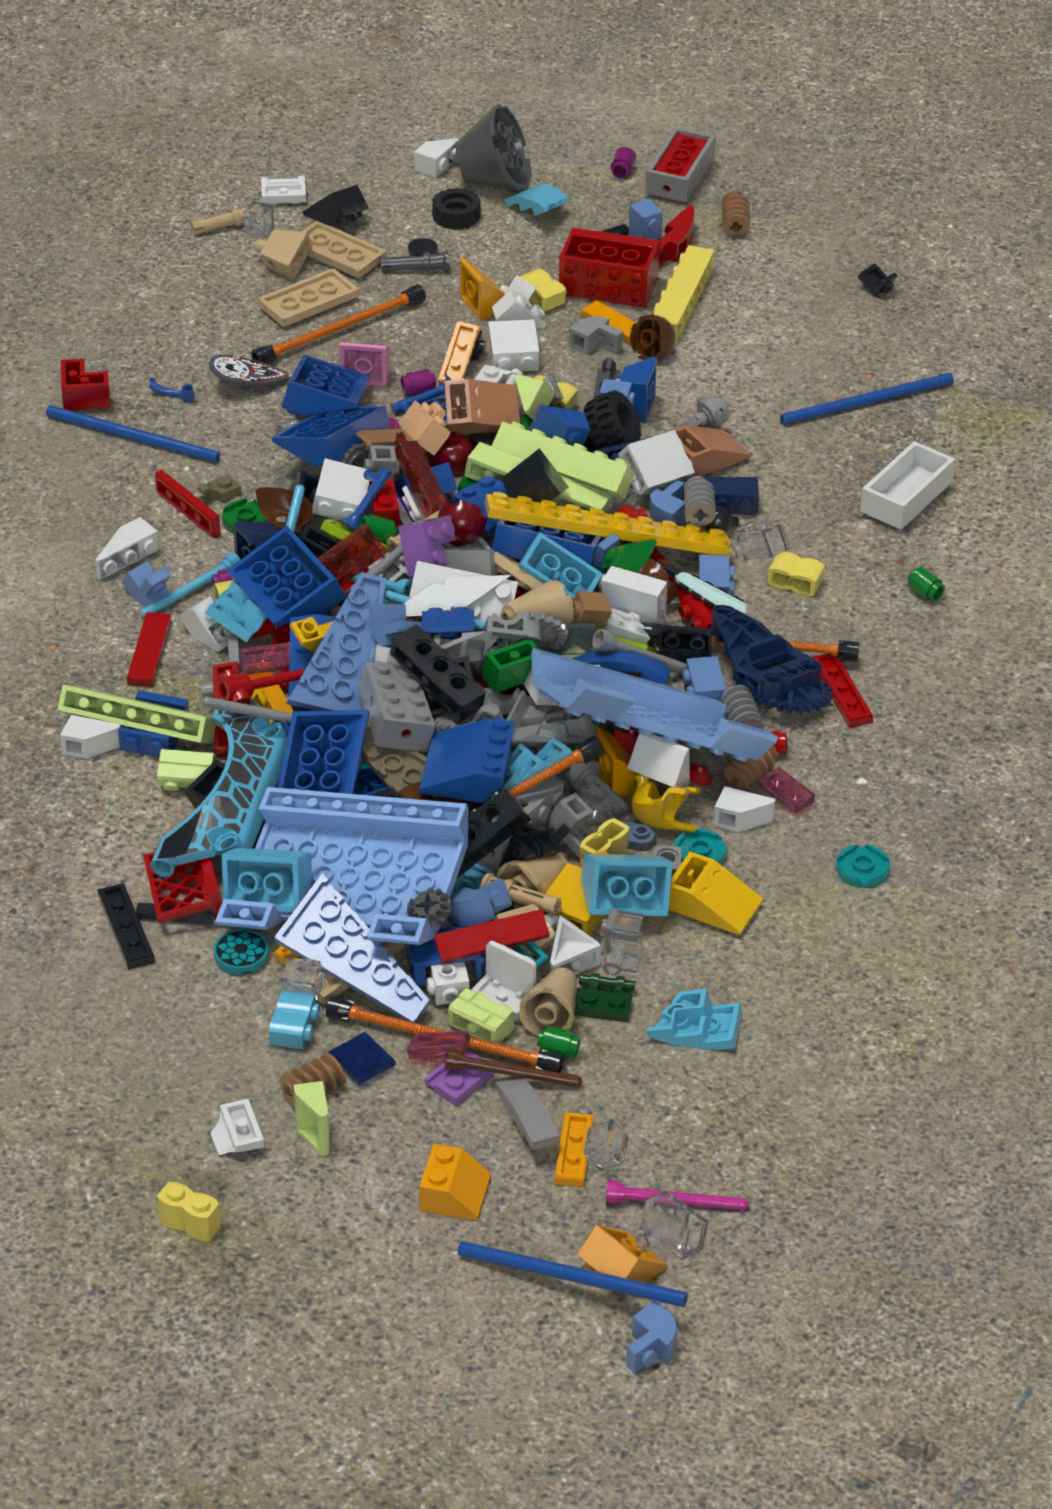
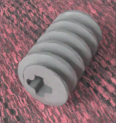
M694 476L688 479L684 485L685 517L694 525H708L716 516L714 486L701 476Z
M735 685L723 692L721 702L727 705L725 711L726 719L760 729L765 728L748 687Z

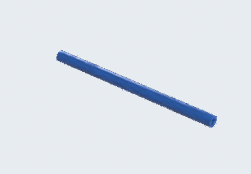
M946 373L780 414V421L782 425H787L953 384L954 378L951 373Z
M49 405L46 411V415L51 418L218 463L221 454L216 450Z
M461 1241L458 1247L459 1256L680 1307H685L688 1300V1293L680 1290Z

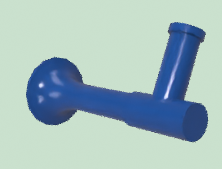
M445 376V381L451 380L449 376ZM445 383L427 392L391 404L392 412L397 414L403 411L405 414L415 400L418 403H423L429 399L445 395Z
M382 467L379 474L370 469L365 470L364 478L373 483L354 513L347 519H340V521L359 533V524L363 515L376 495L379 494L392 472Z

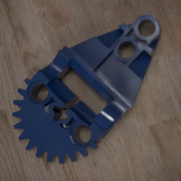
M728 605L713 607L711 629L713 635L717 637L716 641L724 643L726 654L734 663L733 680L736 681V685L748 687L754 701L758 702V705H767V709L777 708V712H781L784 709L788 714H791L793 710L798 714H802V710L812 713V709L820 711L821 707L826 708L827 704H831L833 697L832 687H828L827 682H821L822 664L818 660L792 647L781 635H773L762 623Z

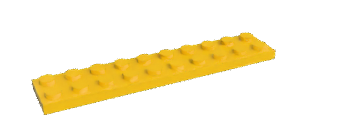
M493 492V495L486 494L484 503L488 518L608 537L613 533L620 540L632 542L654 539L657 541L656 546L710 555H729V558H731L733 551L727 534L720 529L701 530L699 526L687 524L686 527L677 526L675 522L663 520L662 523L653 522L651 518L639 516L638 519L629 518L627 514L615 512L614 515H611L596 508H591L590 511L582 510L579 506L573 504H566L565 507L558 506L555 502L549 500H542L541 503L534 502L531 498L525 496H518L517 499L510 498L501 492Z

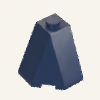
M271 522L233 523L235 554L238 555L240 560L282 529L276 527Z

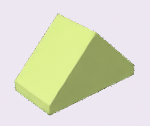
M518 374L515 376L524 412L534 420L539 406H549L555 392L543 380Z

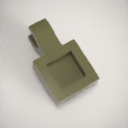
M228 474L197 487L203 494L198 499L204 504H208L214 499L222 502L241 494V485Z

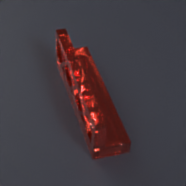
M403 432L396 433L394 445L396 458L427 518L439 511L441 504L447 500L418 441L408 442Z
M364 524L319 556L318 560L336 578L339 585L342 586L388 553V551L376 539L369 526Z

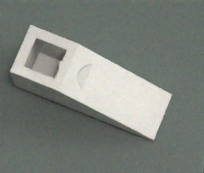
M141 517L121 526L95 559L97 579L100 581L159 551L158 531Z

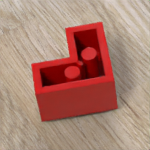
M84 359L61 360L63 409L78 411L81 409L99 410L111 408L108 371L85 372Z

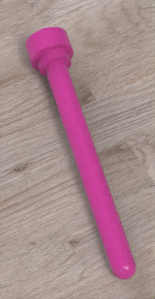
M607 1180L605 1203L617 1204L618 1201L623 1202L624 1199L736 1210H745L749 1206L745 1198L625 1187V1184H619V1180Z

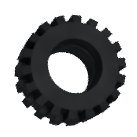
M612 390L585 404L583 411L590 427L588 435L598 450L640 439L641 425L638 415L629 399L623 393Z

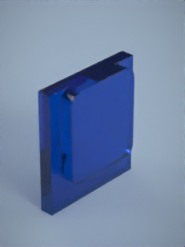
M366 1032L328 1051V1054L332 1055L339 1062L343 1071L358 1085L396 1065V1061Z

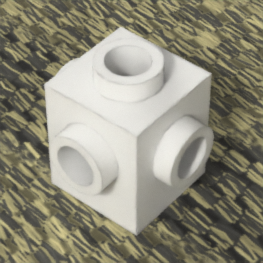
M464 962L431 966V977L426 978L428 994H433L436 1005L451 1004L465 988L469 989V978Z

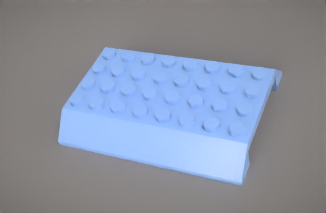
M536 648L532 650V684L540 689V694L548 696L549 700L556 702L557 706L565 708L566 712L582 716V713L590 715L591 719L605 723L607 719L614 722L615 726L629 730L631 726L637 728L638 732L645 735L653 736L656 733L662 735L661 738L667 741L677 743V740L685 742V745L692 748L700 749L703 746L709 748L708 751L722 756L725 752L731 754L732 758L747 762L748 758L758 761L777 742L778 737L767 730L723 718L727 705L716 699Z
M267 787L259 807V811L266 822L255 849L311 852L312 880L309 890L323 873L353 912H356L368 926V940L421 945L434 938V935L438 933L440 925L431 928L426 918L409 917L407 908L410 906V899H415L418 891L421 893L426 892L428 887L432 890L440 888L450 898L468 847L467 804ZM224 899L215 923L224 926L267 930L286 922L293 912H278L273 903ZM429 902L427 907L424 908L427 915L430 907L433 906L432 902Z

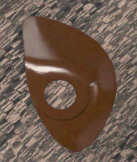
M274 487L256 489L255 494L262 515L280 529L285 528L286 524L279 523L276 518L280 516L288 517L294 491ZM305 496L302 499L295 532H298L307 524L313 515V507Z

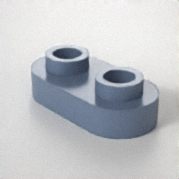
M619 820L629 826L628 849L645 851L653 847L655 832L651 827Z

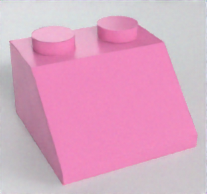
M340 342V366L370 375L367 385L387 387L391 372V353L387 346Z

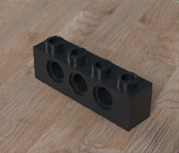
M416 624L393 638L390 655L458 723L476 713L483 706L486 694L483 687L475 682L467 674L466 670L461 665H458L449 656L448 652L432 639L428 632Z
M506 787L492 794L489 801L469 813L468 847L456 879L532 820L516 797ZM500 814L499 819L492 823L494 816ZM478 831V835L474 839L470 840L471 835L474 832Z

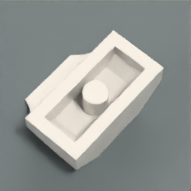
M248 1098L220 1105L219 1120L210 1133L218 1155L265 1147L263 1135Z

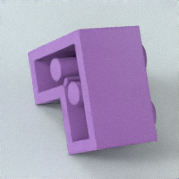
M451 515L398 526L408 576L414 575L417 561L446 567V557L443 552L442 543L455 540V528Z

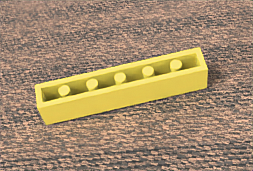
M688 245L685 253L680 255L679 265L674 267L673 277L667 281L666 290H663L661 293L660 302L655 304L653 315L662 316L673 325L676 336L675 343L678 342L714 269V250Z

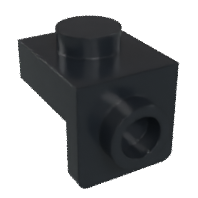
M876 263L858 275V279L874 297L882 292L884 294L888 293L895 286L893 282L898 277L895 272L887 276Z

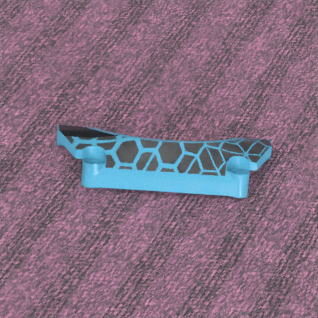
M252 700L249 704L252 706L261 707L254 700ZM214 710L211 721L227 733L229 740V752L225 768L206 799L185 820L160 840L150 865L151 870L155 874L169 877L174 873L177 865L214 857L215 855L222 856V854L235 848H253L264 819L259 811L267 787L276 788L281 774L288 736L280 723H268L269 719Z

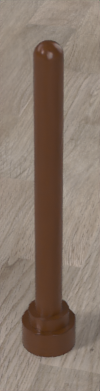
M449 1047L444 1070L452 1072L469 1068L579 1087L583 1082L582 1078L578 1075L467 1057L465 1053L460 1052V1049Z

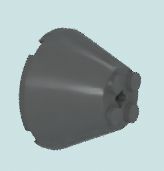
M501 104L496 105L455 142L456 154H453V162L456 167H460L465 183L471 182L519 191L524 190L529 186L531 179L530 158H525L523 149L527 144L521 127L511 110L506 106L501 107Z

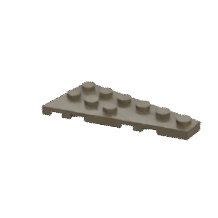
M369 723L367 724L362 757L393 795L398 797V792L404 787L420 784L427 757L417 751L376 746ZM467 800L461 801V803L468 805V814L473 809L484 804Z

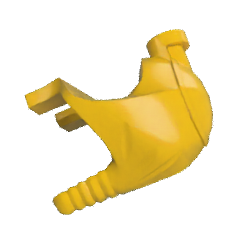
M634 774V780L637 781L636 790L631 799V807L637 820L651 828L695 832L698 825L677 821L674 817L686 801L688 794L700 793V787H671L661 796L655 782L650 781L649 777Z

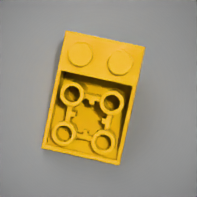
M690 851L671 878L668 910L741 935L762 904L763 898L717 861Z

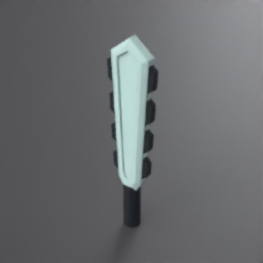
M662 560L657 561L670 575L669 577L675 579L677 584H679V588L684 591H690L693 597L702 599L704 604L710 608L717 605H728L746 614L747 604L744 603L743 599L729 595L722 588H715L714 584L700 580V577L695 574L681 572Z

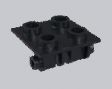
M555 829L513 834L499 868L513 860L519 859L522 861L529 858H543L545 855H557L561 850L559 842L552 838Z

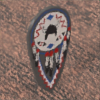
M216 355L209 361V369L214 375L226 382L240 384L243 390H248L251 385L282 383L289 378L287 372L277 367L243 357Z

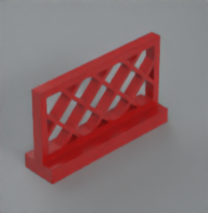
M155 852L143 855L158 923L213 909L214 916L218 915L222 905V898L211 857L180 864L175 868L171 876L166 877L162 881L157 879L159 875L155 874L150 867ZM187 867L194 868L190 873L183 872ZM176 878L182 879L178 885L172 883ZM191 882L197 883L194 889L188 888ZM164 890L171 891L167 896L160 895ZM180 894L187 895L182 901L176 899ZM195 898L204 900L194 904L191 903ZM169 905L175 907L172 910L163 912Z

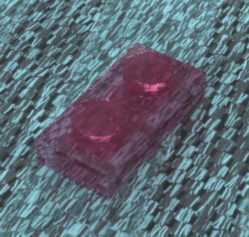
M290 642L239 649L242 673L256 674L289 670Z
M780 767L760 777L759 786L795 814L815 802V794Z
M468 1031L415 1033L407 1048L409 1059L422 1060L446 1058L448 1047L460 1049L461 1053H465L470 1042V1036Z

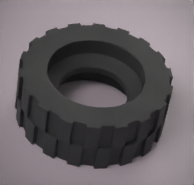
M464 188L442 190L432 199L433 220L443 228L453 230L470 228V226H474L480 220L481 200L473 191ZM458 207V208H464V209H461V210H452V209H449V208Z

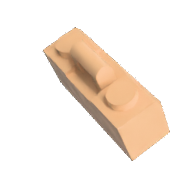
M415 400L398 422L417 444L433 455L437 453L450 436V431L446 428L448 423L443 419L446 412L437 402L431 405L424 402L421 405Z

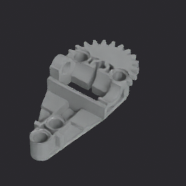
M518 611L516 617L511 620H503L496 613H493L492 616L487 617L481 632L462 633L461 637L455 640L442 639L440 635H434L432 639L441 648L445 649L453 660L468 656L476 668V673H482L486 653L527 639H531L540 650L550 652V648L557 650L558 645L563 646L564 641H567L568 629H566L565 624H561V620H554V616L545 617V613L537 615L534 611L530 613ZM500 638L501 644L493 645Z
M491 687L483 688L486 692L483 706L460 723L449 713L433 717L435 730L439 732L487 718H503L502 715L508 714L506 720L515 722L512 743L514 749L520 743L526 746L543 748L552 737L564 745L581 743L593 735L596 736V730L590 715L582 713V716H576L566 712V710L555 712L550 709V706L530 705L525 690L520 691L519 687L510 695H503L499 692L495 693Z

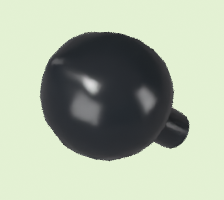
M715 506V519L710 524L704 525V528L707 531H710L711 528L720 529L726 533L731 526L739 524V518L731 516L725 507Z

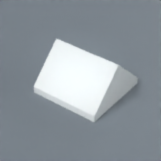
M639 733L627 769L671 787L688 786L690 784L689 748L667 741L654 734L649 736Z

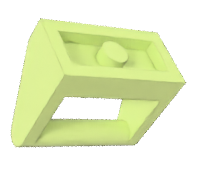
M323 1081L295 1084L294 1102L297 1133L320 1155L326 1156L330 1153L329 1115Z

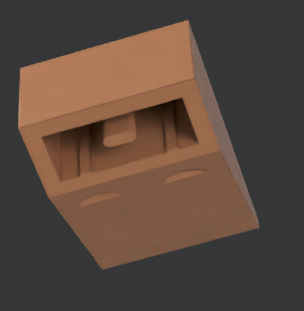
M474 379L444 381L448 430L450 432L462 435L498 432L502 422L511 424L513 421L520 424L517 385Z
M684 425L673 429L681 439L688 459L692 462L695 473L691 477L704 476L751 458V454L725 430Z

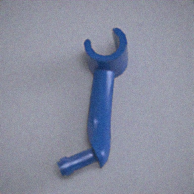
M153 377L149 379L151 383L149 385L150 389L157 393L180 397L186 403L193 402L195 398L193 387L190 384L183 385L181 390H175L159 385Z

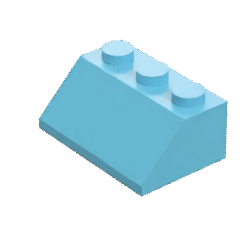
M540 532L518 564V567L542 583L551 580H558L566 587L563 590L566 596L571 595L572 601L578 591L593 592L603 574Z
M235 848L222 854L223 900L273 903L278 912H294L308 893L311 884V852Z
M583 854L581 882L588 913L590 915L668 916L673 862L662 856Z

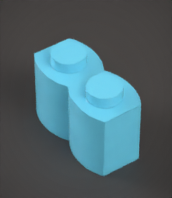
M287 990L281 991L276 1011L272 1016L269 1027L270 1045L303 1050L306 1041L311 1042L313 1036L312 1023L313 1021H318L320 1014V1004H316V995Z

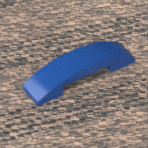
M617 650L596 651L572 658L592 665H600V667L614 671L642 673V679L661 684H667L670 676V668L663 663L633 652Z

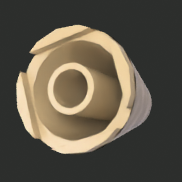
M551 580L504 605L500 618L511 620L516 617L518 611L529 613L534 611L537 615L545 613V617L554 616V620H561V624L567 626L573 621V601L571 595L566 596L563 590L566 587L558 580Z
M557 853L555 856L545 855L543 858H529L522 861L519 859L513 860L499 868L496 878L503 880L512 879L515 880L518 886L545 894L568 862L560 853ZM514 902V909L526 906Z
M561 967L554 969L523 996L519 1005V1018L524 1027L533 1035L538 1036L540 1030L545 1031L547 1026L568 1031L571 1029L575 1018L577 979L572 971Z

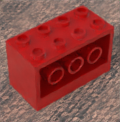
M572 227L559 256V282L564 285L566 296L647 308L659 278L660 240Z

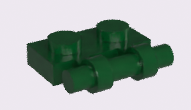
M593 972L591 975L580 974L579 985L589 986V989L577 987L575 1015L621 1022L629 1021L633 994H625L623 992H635L636 981L625 980L623 976H616V978L602 977L600 973ZM599 988L614 989V992L603 991V990H598V989H599Z

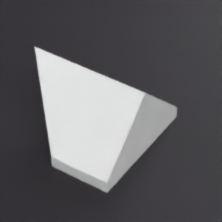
M559 916L550 960V972L561 967L569 969L574 975H578L599 966L601 945L568 920Z

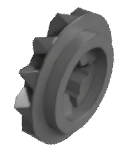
M362 444L352 445L351 448L347 449L346 454L342 455L343 458L340 462L363 468L364 459H367L366 447Z
M428 887L426 892L421 893L418 891L417 897L410 899V906L407 908L409 917L426 918L430 927L433 928L443 923L449 916L452 907L451 900L440 888L432 890ZM429 902H432L433 906L430 907L427 915L424 908L427 907Z

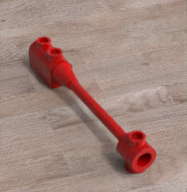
M630 505L622 506L616 511L627 514L629 518L648 517L644 508L635 510ZM654 547L650 557L656 562L662 560L669 564L657 548ZM667 577L671 583H675L677 586L678 598L681 603L678 611L681 619H690V627L711 629L713 607L710 608L704 604L702 599L693 597L690 591L682 590L675 579Z
M306 668L252 680L246 673L237 674L235 669H228L218 679V694L222 700L249 705L252 701L253 690L298 681Z

